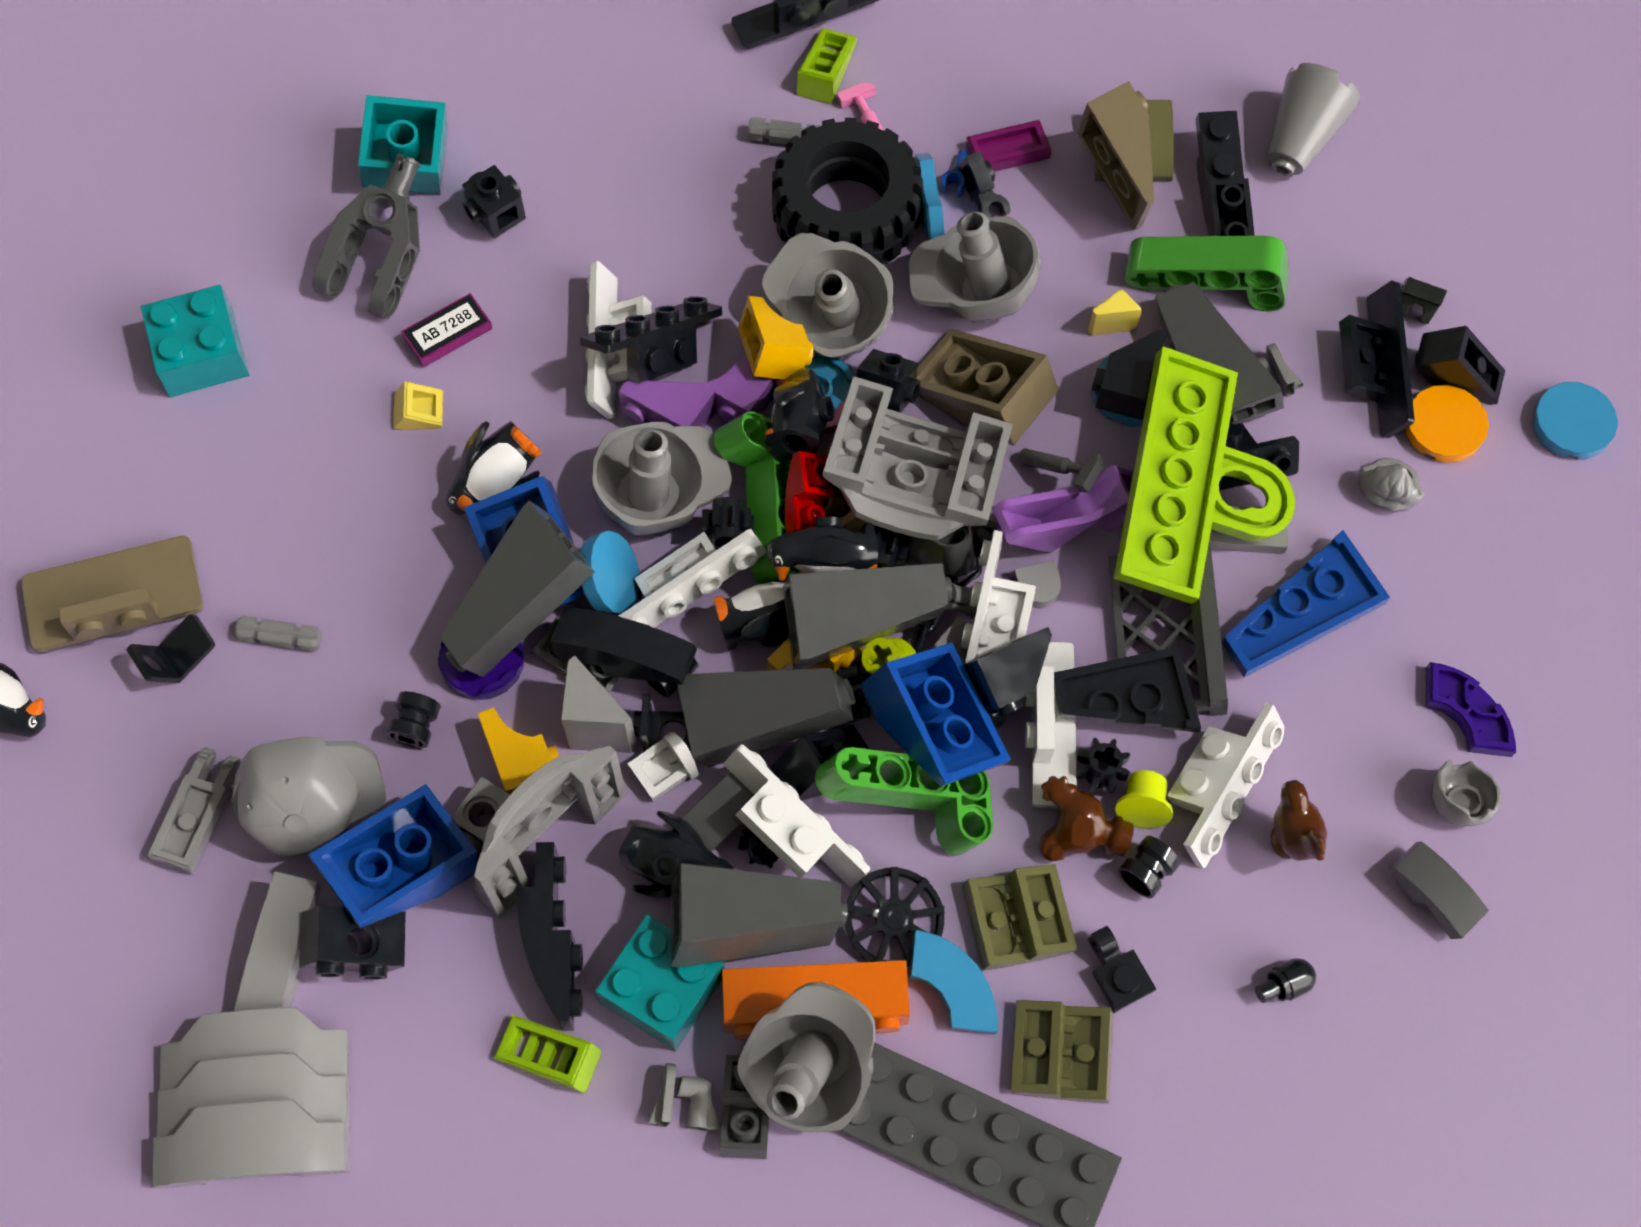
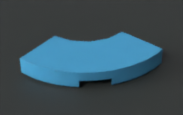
M929 153L915 154V158L918 159L921 167V178L923 179L921 200L923 225L927 240L944 235L943 211L937 189L934 160Z
M915 930L913 933L909 977L927 983L940 995L948 1010L950 1029L996 1034L998 1019L994 996L977 964L952 942L929 932Z

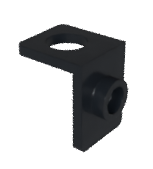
M189 614L159 646L130 644L126 650L145 680L180 683L215 647V642L198 616ZM144 656L153 659L159 665L161 671L152 668L145 661Z
M643 694L642 710H635L634 732L636 737L641 738L643 752L662 740L660 733L666 724L677 722L683 725L686 730L683 741L692 755L683 712L653 711L650 694Z

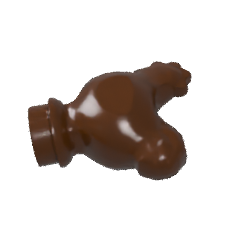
M1050 776L1048 781L1041 785L1043 790L1042 798L1045 801H1052L1059 808L1055 825L1040 837L1038 849L1043 858L1056 862L1063 860L1067 854L1087 853L1099 845L1103 846L1104 853L1108 856L1113 854L1121 857L1125 856L1133 836V823L1123 820L1121 816L1113 817L1111 821L1107 820L1100 801L1092 794L1078 790L1075 784L1068 783L1066 776L1060 778Z
M1298 780L1287 781L1281 787V803L1274 814V827L1271 833L1272 847L1279 856L1285 859H1294L1296 861L1309 859L1324 860L1327 839L1324 820L1318 808L1308 800V793L1304 784Z

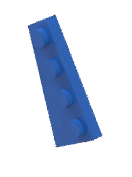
M1342 530L1321 552L1316 553L1292 578L1286 580L1270 598L1256 607L1226 634L1221 643L1245 678L1385 605L1390 596L1345 531Z

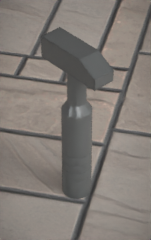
M1026 448L1022 449L1019 453V462L1023 465L1061 474H1068L1069 472L1078 474L1073 485L1078 491L1088 494L1103 470L1104 458L1098 451L1092 450L1084 465L1074 463L1066 457Z

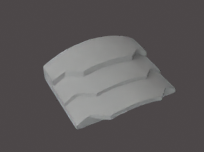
M853 376L822 476L841 489L854 516L897 533L934 541L947 536L963 526L987 525L1013 424L973 412L966 432L887 409L893 388Z
M611 746L593 749L585 753L561 755L549 761L523 781L510 794L491 819L474 877L476 879L475 890L480 900L498 918L517 902V887L531 886L518 856L572 804L596 825L627 795L617 753Z
M296 1007L240 1010L203 1014L181 1041L161 1045L157 1137L153 1138V1187L161 1189L208 1185V1181L285 1174L314 1176L350 1173L349 1031L347 1029L321 1030Z

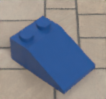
M540 476L464 507L485 564L521 508L528 501L548 512L574 544L567 520L551 481L544 476ZM582 585L559 607L586 597Z
M953 643L887 662L860 684L879 725L940 787L1011 761Z
M427 784L308 854L313 865L359 928L440 897L472 877L477 866L476 849Z

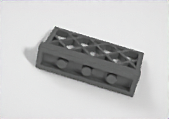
M1210 541L1199 600L1193 604L1184 602L1190 607L1191 613L1180 625L1163 613L1174 598L1166 596L1157 607L1153 606L1139 595L1144 588L1136 586L1132 590L1122 581L1113 579L1118 556H1108L1118 659L1126 657V652L1137 640L1150 650L1157 651L1170 648L1181 636L1195 648V653L1184 664L1187 678L1199 686L1200 699L1194 700L1197 712L1209 711L1210 716L1226 715L1228 697ZM1120 591L1127 595L1122 602ZM1133 601L1151 613L1137 629L1122 617V613ZM1156 619H1159L1174 631L1161 646H1158L1143 634ZM1191 623L1193 635L1186 630ZM1124 630L1131 634V636L1126 641L1124 638ZM1195 663L1197 667V675L1190 670Z

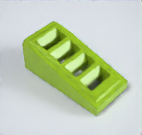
M821 28L798 71L797 94L800 97L828 104L832 103L855 49L857 37ZM826 46V47H831V48L839 49V50H841V52H840V51H836V50H832V49H828V48H824V47Z
M511 1015L494 1059L575 1091L585 1093L602 1051L591 1042ZM527 1031L531 1034L521 1057L515 1056L524 1032ZM542 1038H545L547 1041L538 1062L535 1063L533 1059ZM560 1045H563L564 1049L555 1070L551 1069L550 1067Z

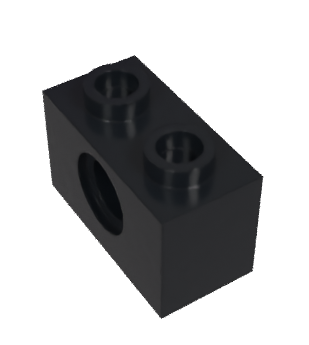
M318 905L302 912L299 968L316 969V976L341 977L344 976V971L359 972L360 979H386L387 972L405 967L406 912L397 913L362 928L357 926L344 907ZM349 934L357 941V954H354L348 947L347 938Z

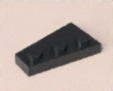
M1179 646L1054 672V693L1060 716L1063 719L1198 733L1202 729Z

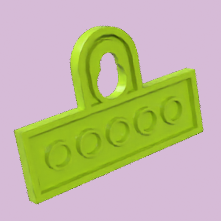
M1164 346L1156 352L1113 579L1193 604L1200 597L1211 529L1242 540L1259 542L1272 538L1284 530L1290 523L1295 511V496L1286 475L1267 460L1226 446L1238 372ZM1221 477H1235L1250 482L1252 486L1259 488L1265 495L1266 503L1264 507L1260 509L1250 507L1239 510L1227 505L1219 492Z

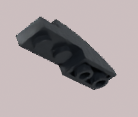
M1237 110L1200 112L1195 118L1199 149L1196 165L1208 235L1255 236L1249 179L1244 178Z
M536 842L535 886L517 887V909L521 938L534 979L551 1012L565 1031H574V1017H582L583 1010L582 989H575V971L583 970L582 944H575L571 930H558V927H565L566 923L565 900H558V883H566V857L559 856L554 842Z

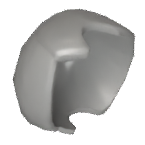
M1449 760L1443 764L1432 783V802L1438 813L1448 822L1459 826H1478L1489 822L1497 813L1501 805L1500 787L1490 773L1476 767L1473 761L1461 765H1453V762Z

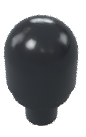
M1290 959L1275 966L1268 973V981L1255 986L1256 996L1262 1003H1266L1276 997L1281 1001H1291L1300 997L1314 987L1316 983L1315 969L1304 959Z

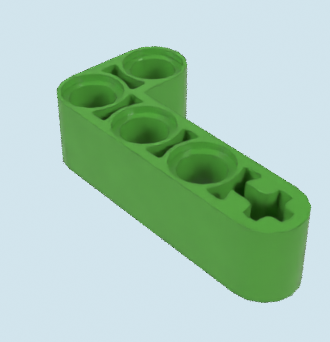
M1273 236L1139 237L1130 243L1125 281L1131 287L1140 290H1166L1174 285H1186L1192 282L1200 290H1246L1252 307L1257 310L1271 312L1280 310L1285 305L1289 264L1285 244L1279 238Z
M749 411L717 428L714 432V444L718 453L724 459L745 467L747 509L750 508L751 515H754L753 532L767 550L768 544L772 539L786 533L785 496L792 460H777L769 453L770 447L765 445V433L772 428L771 418ZM767 552L759 557L757 562L750 567L754 578L761 584L780 581L775 567L769 561ZM790 567L786 578H788L789 574H796L800 571L795 567Z
M856 747L844 748L821 764L816 771V785L820 792L829 799L935 811L937 839L942 849L949 854L962 855L985 842L993 832L990 782L985 771L940 787L909 754Z

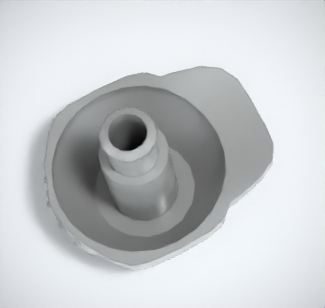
M981 212L967 213L946 234L922 242L913 250L909 259V279L912 298L919 305L950 307L960 317L969 321H986L1013 315L1026 303L1038 280L1042 262L1039 256L1040 249L1037 248L1035 239L1030 232L1011 217L996 216L988 218Z
M799 233L788 240L763 274L762 287L766 297L782 315V318L795 324H803L807 338L813 344V350L828 358H841L851 353H861L880 339L888 328L891 315H893V279L891 273L870 254L846 241L833 242L812 233Z
M649 422L616 429L605 435L594 457L593 467L591 468L593 474H591L590 481L593 495L607 517L631 534L648 535L672 530L687 524L697 509L712 503L714 499L722 497L729 491L732 476L728 461L718 453L715 447L712 430L701 426L674 427L667 422Z
M304 736L284 739L252 748L243 757L235 774L234 784L231 786L233 788V797L231 798L233 810L241 827L265 848L281 856L297 855L317 850L342 835L349 823L355 822L382 808L386 800L381 768L376 754L368 746L355 741L326 742L318 737Z
M823 982L806 983L797 988L780 1006L769 1010L757 1022L739 1057L737 1071L741 1082L752 1100L776 1123L805 1132H833L841 1130L852 1120L870 1086L874 1069L872 1052L876 1036L875 1020L869 1009L847 992Z

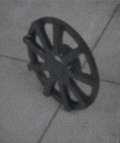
M890 867L879 869L866 875L854 886L846 901L848 913L845 930L850 943L864 959L869 962L888 961L884 960L891 939L896 937L900 943L907 967H910L912 952L906 938V933H914L915 930L926 932L913 923L916 918L936 916L934 934L942 936L944 929V906H942L936 890L925 877L907 869ZM890 876V898L886 900L871 882ZM898 877L909 879L917 884L904 900L899 899ZM863 888L878 903L877 909L854 905L858 894ZM924 890L930 897L934 907L912 910L911 904ZM852 914L873 917L875 924L855 935L852 926ZM880 931L883 934V939L877 955L874 956L860 942Z

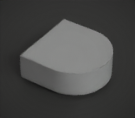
M1055 560L1014 569L1013 577L1015 582L1036 586L1032 607H1048L1057 600L1061 590V578Z

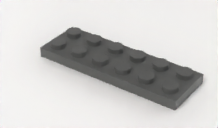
M874 1042L872 1052L874 1069L870 1086L852 1120L843 1129L838 1130V1132L1036 1226L1095 1227L1122 1157Z

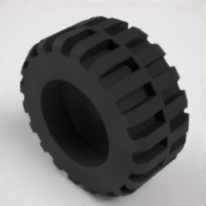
M845 117L844 122H835L833 118L822 121V126L816 128L813 124L801 131V138L798 136L792 137L785 145V151L779 153L775 162V171L772 173L773 220L776 223L777 233L781 240L787 242L799 233H812L833 242L846 241L852 243L870 254L881 264H883V259L885 258L888 261L895 259L901 254V247L908 246L912 241L914 230L918 228L920 220L923 179L921 178L919 161L913 157V150L905 141L899 143L896 133L888 128L883 131L879 129L878 123L869 120L865 124L856 122L857 118ZM839 180H852L868 185L881 198L868 208L845 212L824 206L814 198L813 194L828 183Z

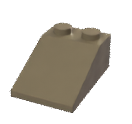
M1128 81L1087 103L1077 134L1132 227L1136 230L1142 227L1154 202L1149 108L1143 94L1140 91L1135 92Z
M950 329L917 368L916 379L921 382L918 394L920 397L967 427L973 412L1013 424L1008 442L1012 446L1016 444L1059 391L1047 355L955 329Z

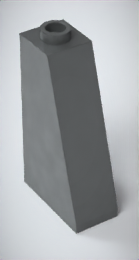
M1194 282L1186 285L1178 284L1171 286L1162 294L1155 296L1159 314L1173 350L1238 372L1230 417L1231 424L1244 423L1284 408L1280 385Z
M528 501L521 508L439 636L449 650L446 653L447 659L460 672L468 670L484 677L595 573L553 517L531 501Z
M943 563L789 574L783 585V595L793 669H805L864 646L876 638L890 636L938 617L949 605L948 602L952 600V583L948 576H944Z
M831 668L687 674L683 685L677 684L692 757L708 768L724 763L741 744L751 751L758 752L798 739L802 735L816 733L853 721L850 705L855 704V696L851 684L847 679L843 680Z
M681 863L671 887V966L686 967L829 946L838 929L844 928L847 920L848 907L846 901H841L840 882Z

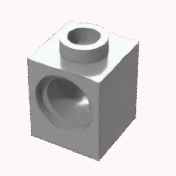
M480 777L451 817L477 852L480 848H483L488 826H474L476 817L485 812L495 814L510 796L509 793L483 777Z

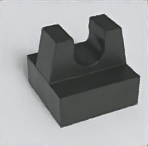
M1411 277L1406 278L1401 289L1403 316L1407 314L1409 306L1416 303L1423 308V314L1419 322L1429 324L1438 308L1442 305L1447 290Z

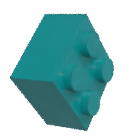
M366 95L358 161L362 188H367L370 184L376 187H380V185L385 186L396 159L395 156L399 153L404 155V158L408 156L421 164L409 192L441 195L448 128L446 104L444 102Z
M221 284L140 306L156 374L170 398L250 376L234 312Z
M646 915L595 992L600 1004L674 1051H677L723 980L722 969H725L724 962L720 961L686 967H672L671 929L651 916Z

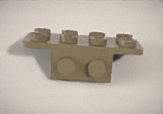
M187 536L173 537L28 573L21 580L30 643L37 652H46L181 618L189 614H196L204 607L193 545Z

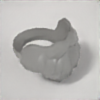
M1381 458L1376 460L1373 465L1360 466V488L1365 493V496L1375 505L1382 506L1390 511L1408 510L1419 503L1425 496V492L1419 486V477L1416 471L1400 460Z

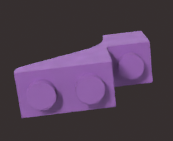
M740 356L729 371L712 381L703 383L644 381L637 383L629 380L622 385L618 392L623 414L636 424L667 422L674 427L701 426L705 428L715 412L726 423L749 411L762 415L773 399L776 379L754 377L748 359Z
M1115 465L1110 466L1100 473L1089 494L1080 492L1075 486L1065 489L1002 500L992 507L998 521L996 523L997 531L1003 532V539L1008 544L1052 553L1089 527L1111 532L1124 523L1133 471Z

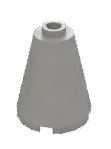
M1300 63L1297 70H1294L1293 67L1289 70L1285 79L1267 155L1268 161L1272 164L1271 168L1279 175L1290 177L1301 174L1356 110L1360 102V93L1351 81L1348 87L1338 81L1340 73L1313 63Z

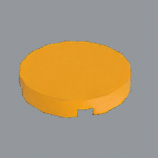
M1451 385L1432 386L1419 392L1413 399L1415 421L1412 425L1405 428V432L1413 447L1424 455L1426 452L1428 455L1435 457L1434 460L1442 463L1461 462L1473 456L1485 441L1489 428L1486 410L1479 400L1466 390Z

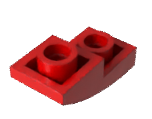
M802 451L793 453L785 496L786 533L815 526V517H825L823 500L835 496L833 484L822 476L828 458L827 455Z

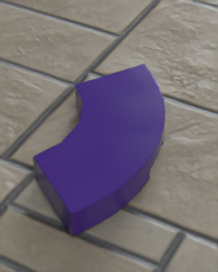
M1430 662L1426 667V707L1443 712L1457 723L1465 735L1468 752L1512 757L1516 753L1515 736L1510 720L1501 704H1497L1479 686L1480 682L1470 675L1444 664Z

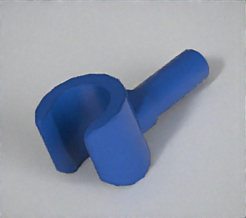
M960 150L954 168L943 175L942 193H945L948 184L956 183L959 185L957 197L963 195L965 178L958 170L957 165L968 156L967 151Z

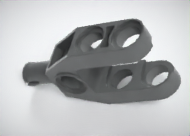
M399 153L395 156L396 159L385 186L380 185V187H376L370 184L337 214L312 280L314 291L332 298L338 297L346 285L367 230L373 228L386 236H390L389 239L392 240V244L382 268H377L375 273L377 281L370 297V310H368V312L384 318H390L396 311L420 252L417 206L410 201V197L407 195L421 164L408 156L404 158V155ZM392 207L393 211L390 218L381 222L382 212L386 208Z

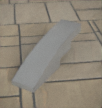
M274 871L247 957L234 1011L292 1007L300 983L296 976L299 970L301 913L315 907L322 887L318 881Z

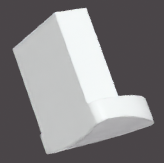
M674 732L667 733L662 737L661 741L627 763L653 802L688 777L693 780L699 775L687 745Z

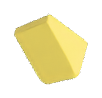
M1123 289L1118 290L1092 309L1087 332L1092 336L1134 330L1139 322L1142 311L1141 307Z
M404 381L394 394L393 428L412 430L438 429L442 427L443 390Z

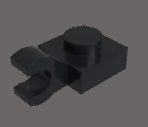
M980 151L966 156L957 165V168L964 175L966 190L971 201L975 200L978 212L984 213L990 218L992 216L989 212V206L995 205L998 207L1001 216L1009 214L1010 204L1008 200L1002 195L995 194L992 190L995 188L993 183L995 181V174L990 162L983 159Z
M1108 925L1092 933V937L1087 939L1103 965L1095 969L1092 974L1114 1013L1157 990L1134 949L1121 955L1116 938Z

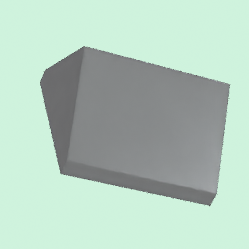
M573 656L567 663L561 717L570 749L591 751L611 746L616 752L632 753L638 748L632 718L578 658Z

